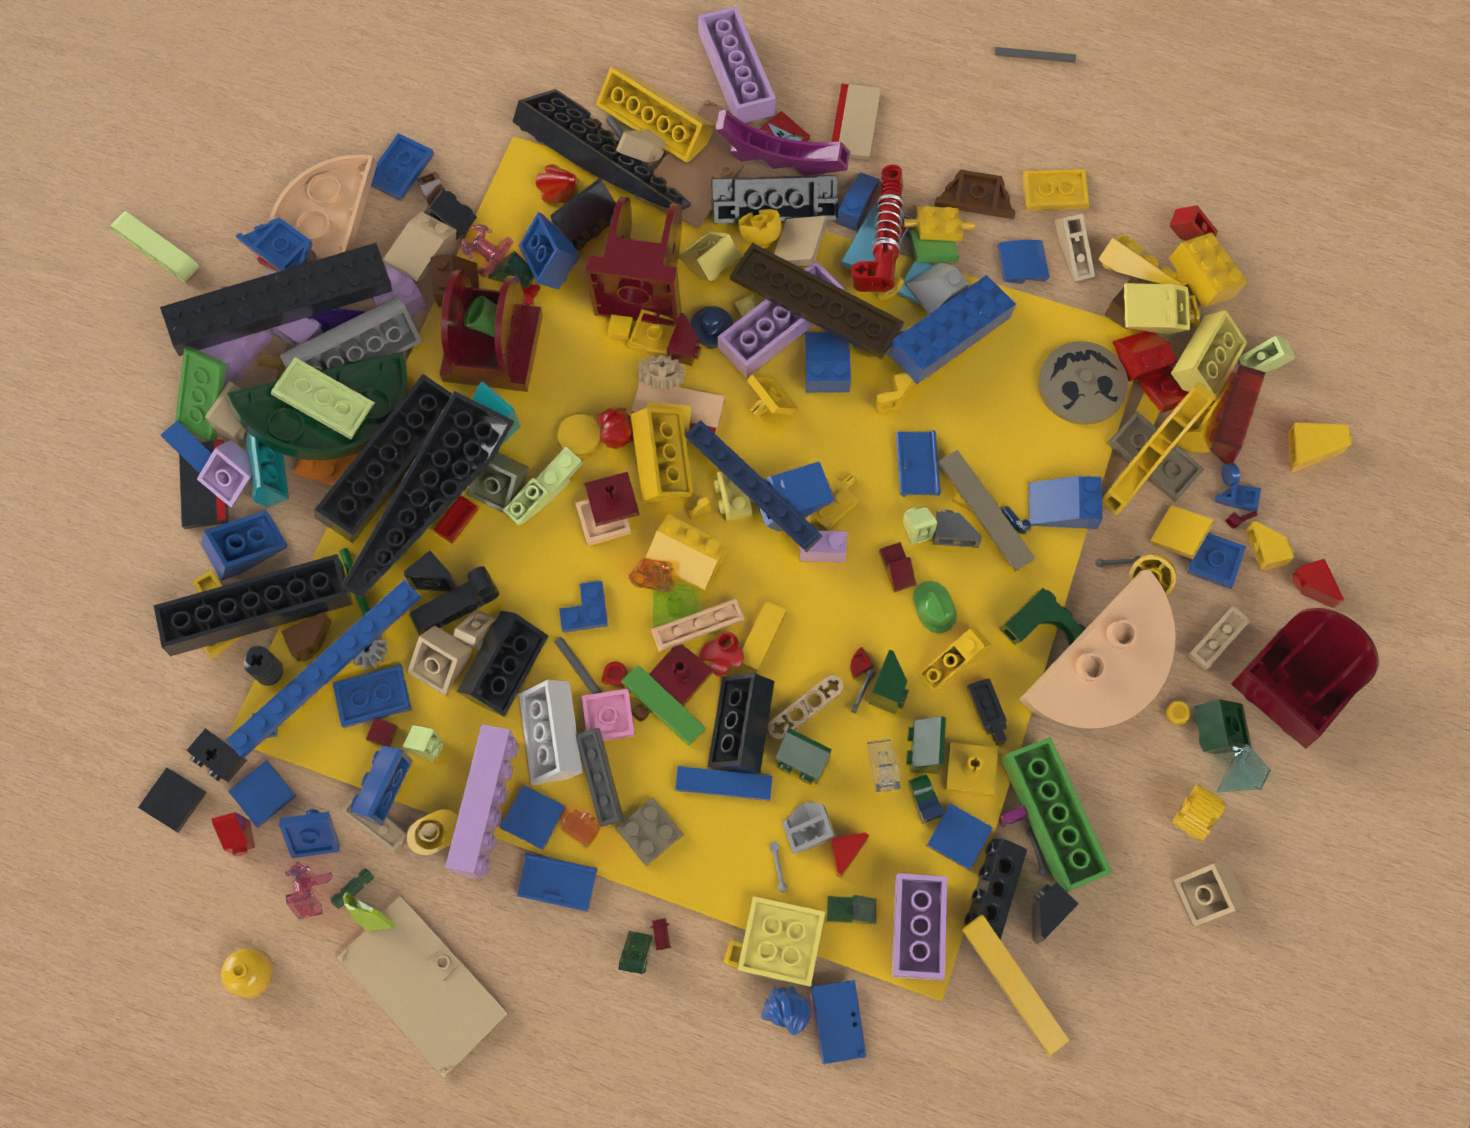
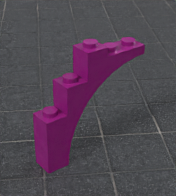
M727 110L719 111L716 131L731 144V153L741 162L763 159L772 169L794 166L803 176L847 171L850 150L841 141L819 143L786 139L755 129L737 119Z

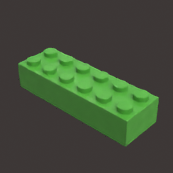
M1051 737L1010 752L1002 757L1001 761L1021 806H1024L1026 810V817L1055 883L1057 882L1068 892L1111 874L1112 871Z

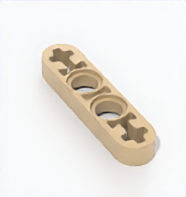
M836 675L826 677L772 719L768 725L770 738L775 741H782L789 728L788 724L783 727V734L773 733L774 725L780 727L785 723V720L782 719L783 717H786L788 723L793 726L790 729L796 731L839 697L844 687L842 679ZM828 683H837V691L835 692V690L832 689L829 692H827L826 696L829 698L826 699L823 692H825L828 689ZM812 695H817L821 698L822 702L819 706L813 707L808 703V698ZM798 709L802 711L803 718L800 721L792 720L790 717L792 710Z

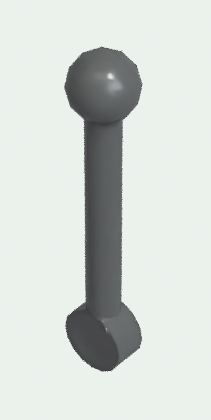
M1135 556L1133 559L1103 560L1099 558L1095 564L1097 567H1103L1110 564L1134 563L1141 556Z
M873 669L866 671L867 677L852 708V713L856 714L871 678L875 676Z
M1030 827L1027 829L1026 834L1028 837H1031L1040 868L1039 875L1045 877L1048 875V870L1044 867L1035 835Z

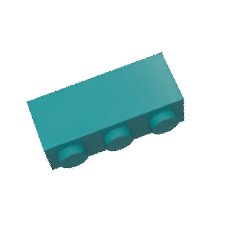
M248 433L246 453H248L253 474L250 479L253 502L268 508L288 500L289 493L284 455L263 445Z

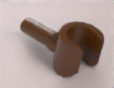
M639 704L633 709L632 715L638 721H644L652 711L649 708L645 709L642 704Z

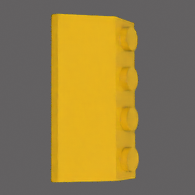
M646 407L632 413L631 422L642 502H662L693 497L682 409Z

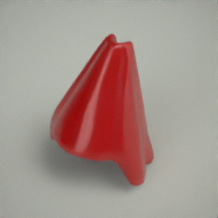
M555 164L545 166V173H539L536 177V187L541 191L542 200L547 204H566L578 194L579 180L576 175Z

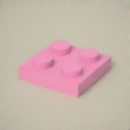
M628 689L582 696L586 731L600 728L603 741L635 736Z

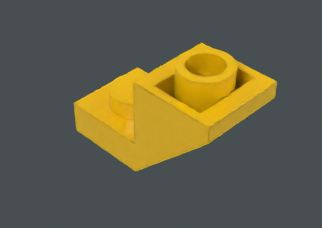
M905 371L894 375L892 383L894 392L884 391L876 396L875 406L877 413L898 409L909 394L915 382Z

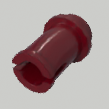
M666 918L653 920L652 926H650L654 932L656 951L671 948L667 927L670 924L667 923Z

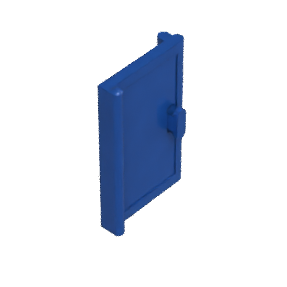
M936 431L896 432L900 495L902 497L906 495H940Z
M529 853L525 854L526 859L517 897L588 912L598 868Z
M855 980L818 986L812 985L811 991L822 1064L865 1058L866 1050Z

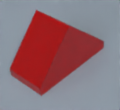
M866 832L831 838L836 876L840 879L868 840L869 835Z

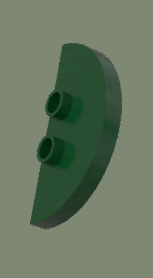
M403 352L321 371L374 402V406L352 439L347 438L271 395V391L278 381L228 392L227 400L233 414L243 428L260 443L274 451L305 460L321 461L344 458L360 452L405 397L407 385L406 363Z

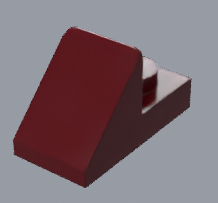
M901 542L880 548L879 554L894 593L916 586L911 558L906 557Z

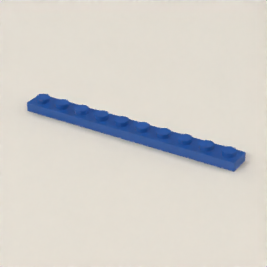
M404 579L229 736L226 741L240 757L245 758L422 597Z

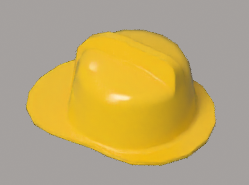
M440 809L418 819L410 826L407 832L408 846L419 855H431L450 846L458 814L449 809Z

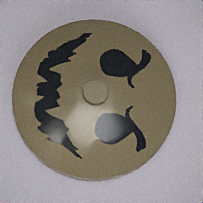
M1072 342L1057 348L1046 358L1039 375V391L1046 406L1058 417L1075 424H1095L1110 418L1121 407L1128 390V377L1121 361L1105 347L1091 342Z

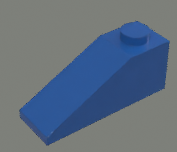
M860 172L838 211V225L855 231L858 230L880 179Z

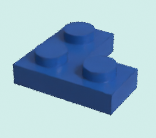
M602 580L580 584L582 605L559 608L563 633L608 626Z

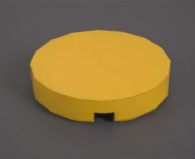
M574 414L565 418L559 425L557 440L562 450L567 447L577 457H582V455L593 453L599 447L601 429L597 421L591 416Z

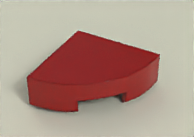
M860 647L855 652L851 660L850 672L853 679L874 668L863 647Z

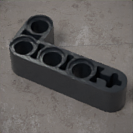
M485 566L471 570L467 574L468 582L410 612L409 617L419 636L433 626L442 628L492 602L499 596L500 593Z

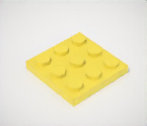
M753 896L737 971L811 987L825 912Z

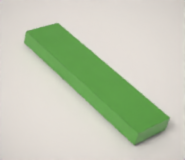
M639 665L622 679L621 683L688 746L705 731L706 728Z

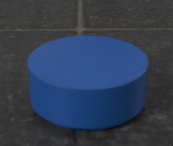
M1228 463L1222 466L1221 475L1225 485L1238 484L1240 480L1238 466L1235 463Z

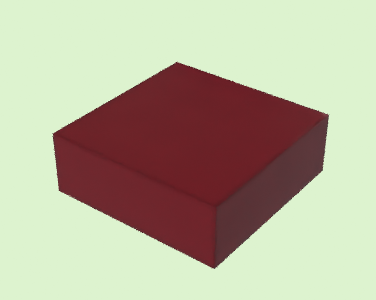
M375 718L366 740L380 746L390 747L398 726Z

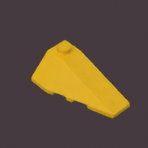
M1124 233L1113 237L1098 259L1102 262V266L1109 271L1114 270L1159 284H1175L1184 287L1188 284L1187 281L1170 268L1159 266L1158 258L1144 254L1143 250L1145 248Z
M1229 375L1216 401H1213L1176 443L1177 446L1189 453L1211 451L1222 428L1237 380L1236 375Z

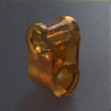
M643 558L629 574L630 582L638 588L653 589L660 592H668L675 588V581L672 579L674 569L673 564L670 562Z

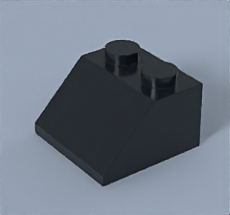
M1057 882L1052 886L1047 883L1033 897L1036 900L1032 905L1033 941L1038 944L1045 940L1079 904Z

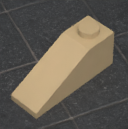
M1083 213L1056 219L1055 224L1059 243L1073 281L1095 277Z

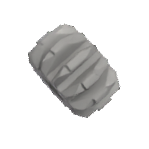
M382 635L369 645V652H367L366 647L354 658L356 666L362 664L364 669H368L371 663L374 668H377L376 662L378 660L384 662L385 659L381 655L388 654V649L385 648L388 643L385 639H382Z

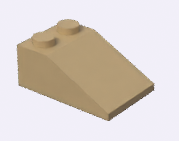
M420 212L408 222L384 257L383 262L404 275L419 281L431 271V257L449 255L455 250L456 229Z

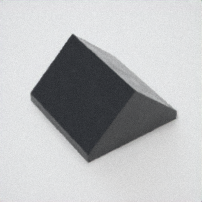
M431 550L404 570V577L414 590L449 592L458 587L451 573Z

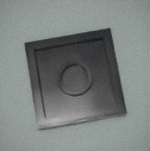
M166 767L138 808L179 833L207 792Z

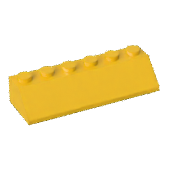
M610 67L595 104L636 131L649 129L666 142L665 150L686 163H689L708 144L716 126L624 68Z

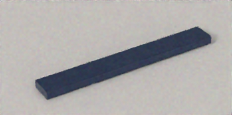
M701 420L685 435L702 454L806 553L823 537L821 533Z

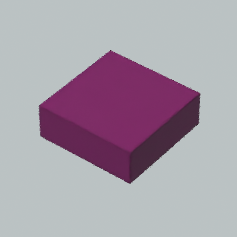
M1024 806L1001 815L999 818L1001 827H1006L1023 820L1027 815Z

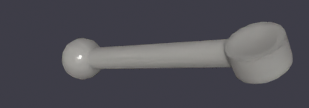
M772 842L770 844V851L774 855L779 880L778 890L785 892L787 885L783 880L778 855L779 844Z

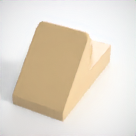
M476 610L455 628L454 637L461 639L462 643L479 650L496 618Z

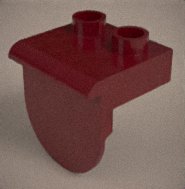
M1308 608L1298 612L1281 628L1234 679L1231 685L1281 727L1287 735L1291 736L1306 749L1325 732L1354 695L1374 678L1379 668V655L1374 642L1367 632L1349 617L1326 608Z

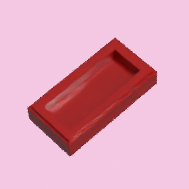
M460 495L433 531L453 544L477 513L479 507Z

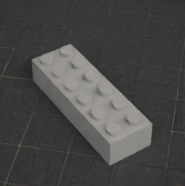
M395 297L279 356L286 368L296 357L315 369L323 371L400 353L421 343L422 340L405 305L399 297Z

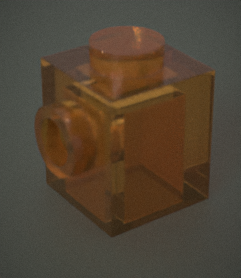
M577 809L573 813L569 812L561 823L563 825L562 831L585 849L589 847L601 831L600 827L593 822L595 818L585 810L582 813Z

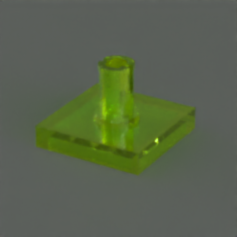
M689 584L653 585V628L699 612V589Z

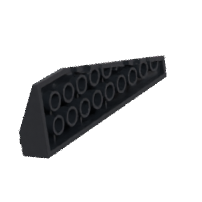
M557 89L518 100L512 122L519 126L522 131L528 132L535 137L538 142L544 143L593 175L640 198L669 208L672 203L680 204L681 210L691 206V202L675 188L666 186L667 181L663 177H656L653 174L654 169L649 165L644 166L641 160L616 151L620 140L614 139L615 134L610 130H604L601 127L602 123L598 119L593 120L590 117L591 113L586 108Z
M454 391L340 587L362 598L494 460L515 421Z

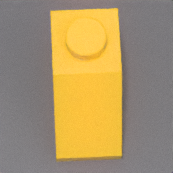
M1257 521L1252 522L1246 529L1260 571L1287 566L1294 558L1293 547L1288 543L1285 536Z

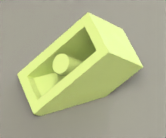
M1274 336L1241 355L1239 361L1245 375L1250 377L1278 369L1296 357L1287 339Z
M913 507L904 513L902 522L910 544L914 545L933 539L937 521L926 507L920 509L919 507Z

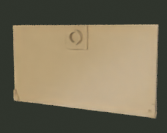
M399 896L382 913L396 924L393 929L365 930L337 959L444 1079L509 1013L402 896Z

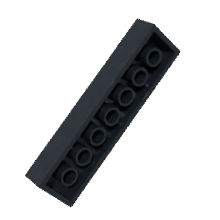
M422 374L314 509L315 518L351 543H354L403 480L452 393Z
M338 554L153 605L161 647L171 657L315 616L324 611L329 612L353 605L350 592L340 587L346 578L343 563Z

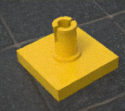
M752 374L747 379V382L760 397L750 407L751 412H754L753 414L757 418H761L768 409L772 414L794 415L799 410L774 377Z
M950 742L946 791L994 796L998 748Z

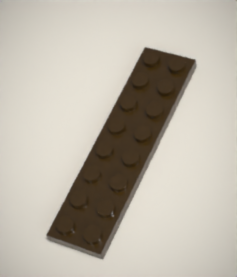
M754 243L750 245L730 275L731 281L881 360L890 348L893 339L897 337L904 325V321Z

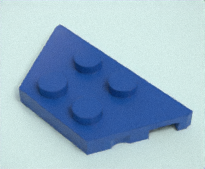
M280 217L269 221L267 224L254 227L255 231L245 235L242 233L236 235L239 242L278 271L306 264L313 245L310 239Z

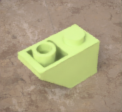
M413 725L403 748L411 754L433 762L435 757H439L442 752L443 740L433 729Z

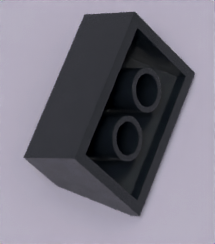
M599 178L551 214L552 224L573 243L576 250H580L589 240L598 237L606 227L611 225L616 202L604 182Z

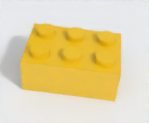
M1213 233L1181 242L1168 258L1181 277L1188 282V287L1203 308L1235 298L1248 283Z

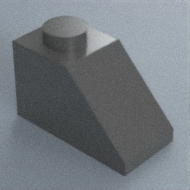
M952 510L936 512L937 526L933 537V545L979 548L982 536L960 513H954Z

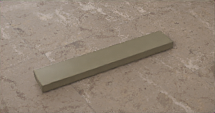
M956 450L939 460V466L1012 569L1016 572L1034 561L1035 557L960 452Z

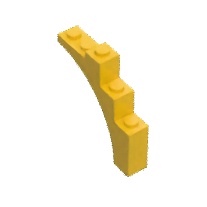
M1198 382L1122 471L1102 497V505L1117 516L1217 396Z

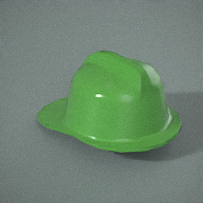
M929 581L920 584L914 591L913 601L923 625L935 633H943L950 630L956 622L957 614L948 591L937 582Z

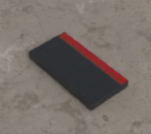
M223 439L201 442L211 453L216 447L225 443ZM179 454L182 527L184 529L229 523L228 505L197 480L199 473Z

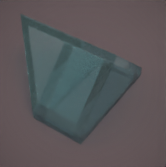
M1245 745L1236 752L1216 792L1261 790L1271 770L1251 746Z

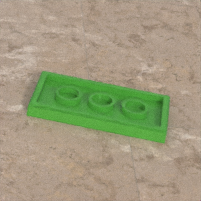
M188 346L184 348L175 422L178 421L185 429L207 441H215L217 432L205 416L223 391L227 364Z

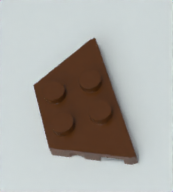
M960 170L956 174L954 180L945 187V191L941 196L936 198L934 205L935 207L958 208L960 211L1014 219L1016 213L1010 204V196L1004 187L1005 183L1002 176Z

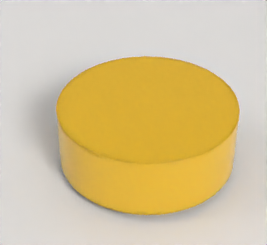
M1174 701L1166 708L1165 716L1171 724L1179 726L1189 720L1191 711L1186 703Z

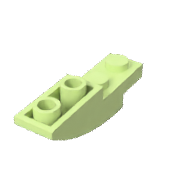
M565 447L536 479L532 478L503 511L517 525H522L542 510L571 482L569 478L584 462L570 449Z

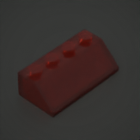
M1240 364L1236 372L1231 371L1227 384L1231 386L1229 391L1225 390L1221 403H1224L1223 410L1219 409L1215 418L1218 426L1217 429H1212L1209 441H1212L1210 451L1224 464L1234 463L1242 449L1266 373Z

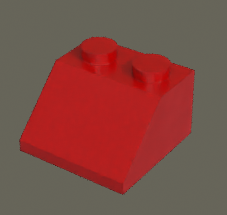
M1144 331L1113 341L1119 360L1126 370L1128 382L1167 369L1177 363L1170 342L1154 332Z

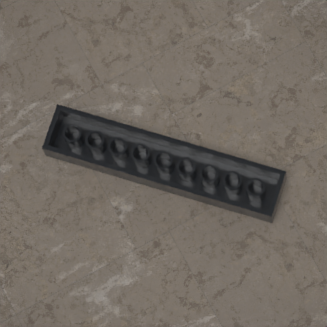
M373 243L161 306L160 309L172 345L177 354L183 356L184 348L188 346L198 351L392 292V286L377 243Z

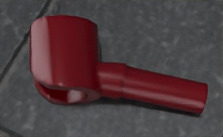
M1254 511L1239 517L1236 512H1233L1225 522L1232 529H1235L1242 522L1254 518L1258 514Z

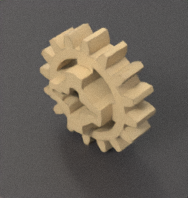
M651 355V359L645 357L644 362H639L637 376H639V381H644V386L652 385L651 389L657 387L663 391L667 387V389L672 390V386L678 388L679 383L683 384L685 369L684 364H678V359L671 360V356L666 358L660 355L656 358L654 355Z

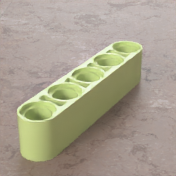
M126 211L110 225V228L118 236L184 283L200 268L190 256Z

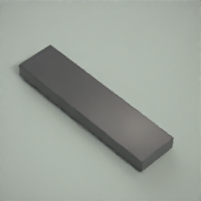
M594 728L577 734L576 738L599 826L605 827L624 821L600 728Z

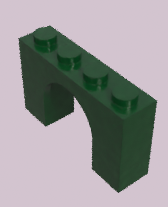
M1044 588L1038 590L999 628L1016 645L1022 642L1038 625L1050 624L1059 628L1065 634L1069 646L1086 629L1072 618V613L1067 608L1062 607L1056 601V597L1051 591Z

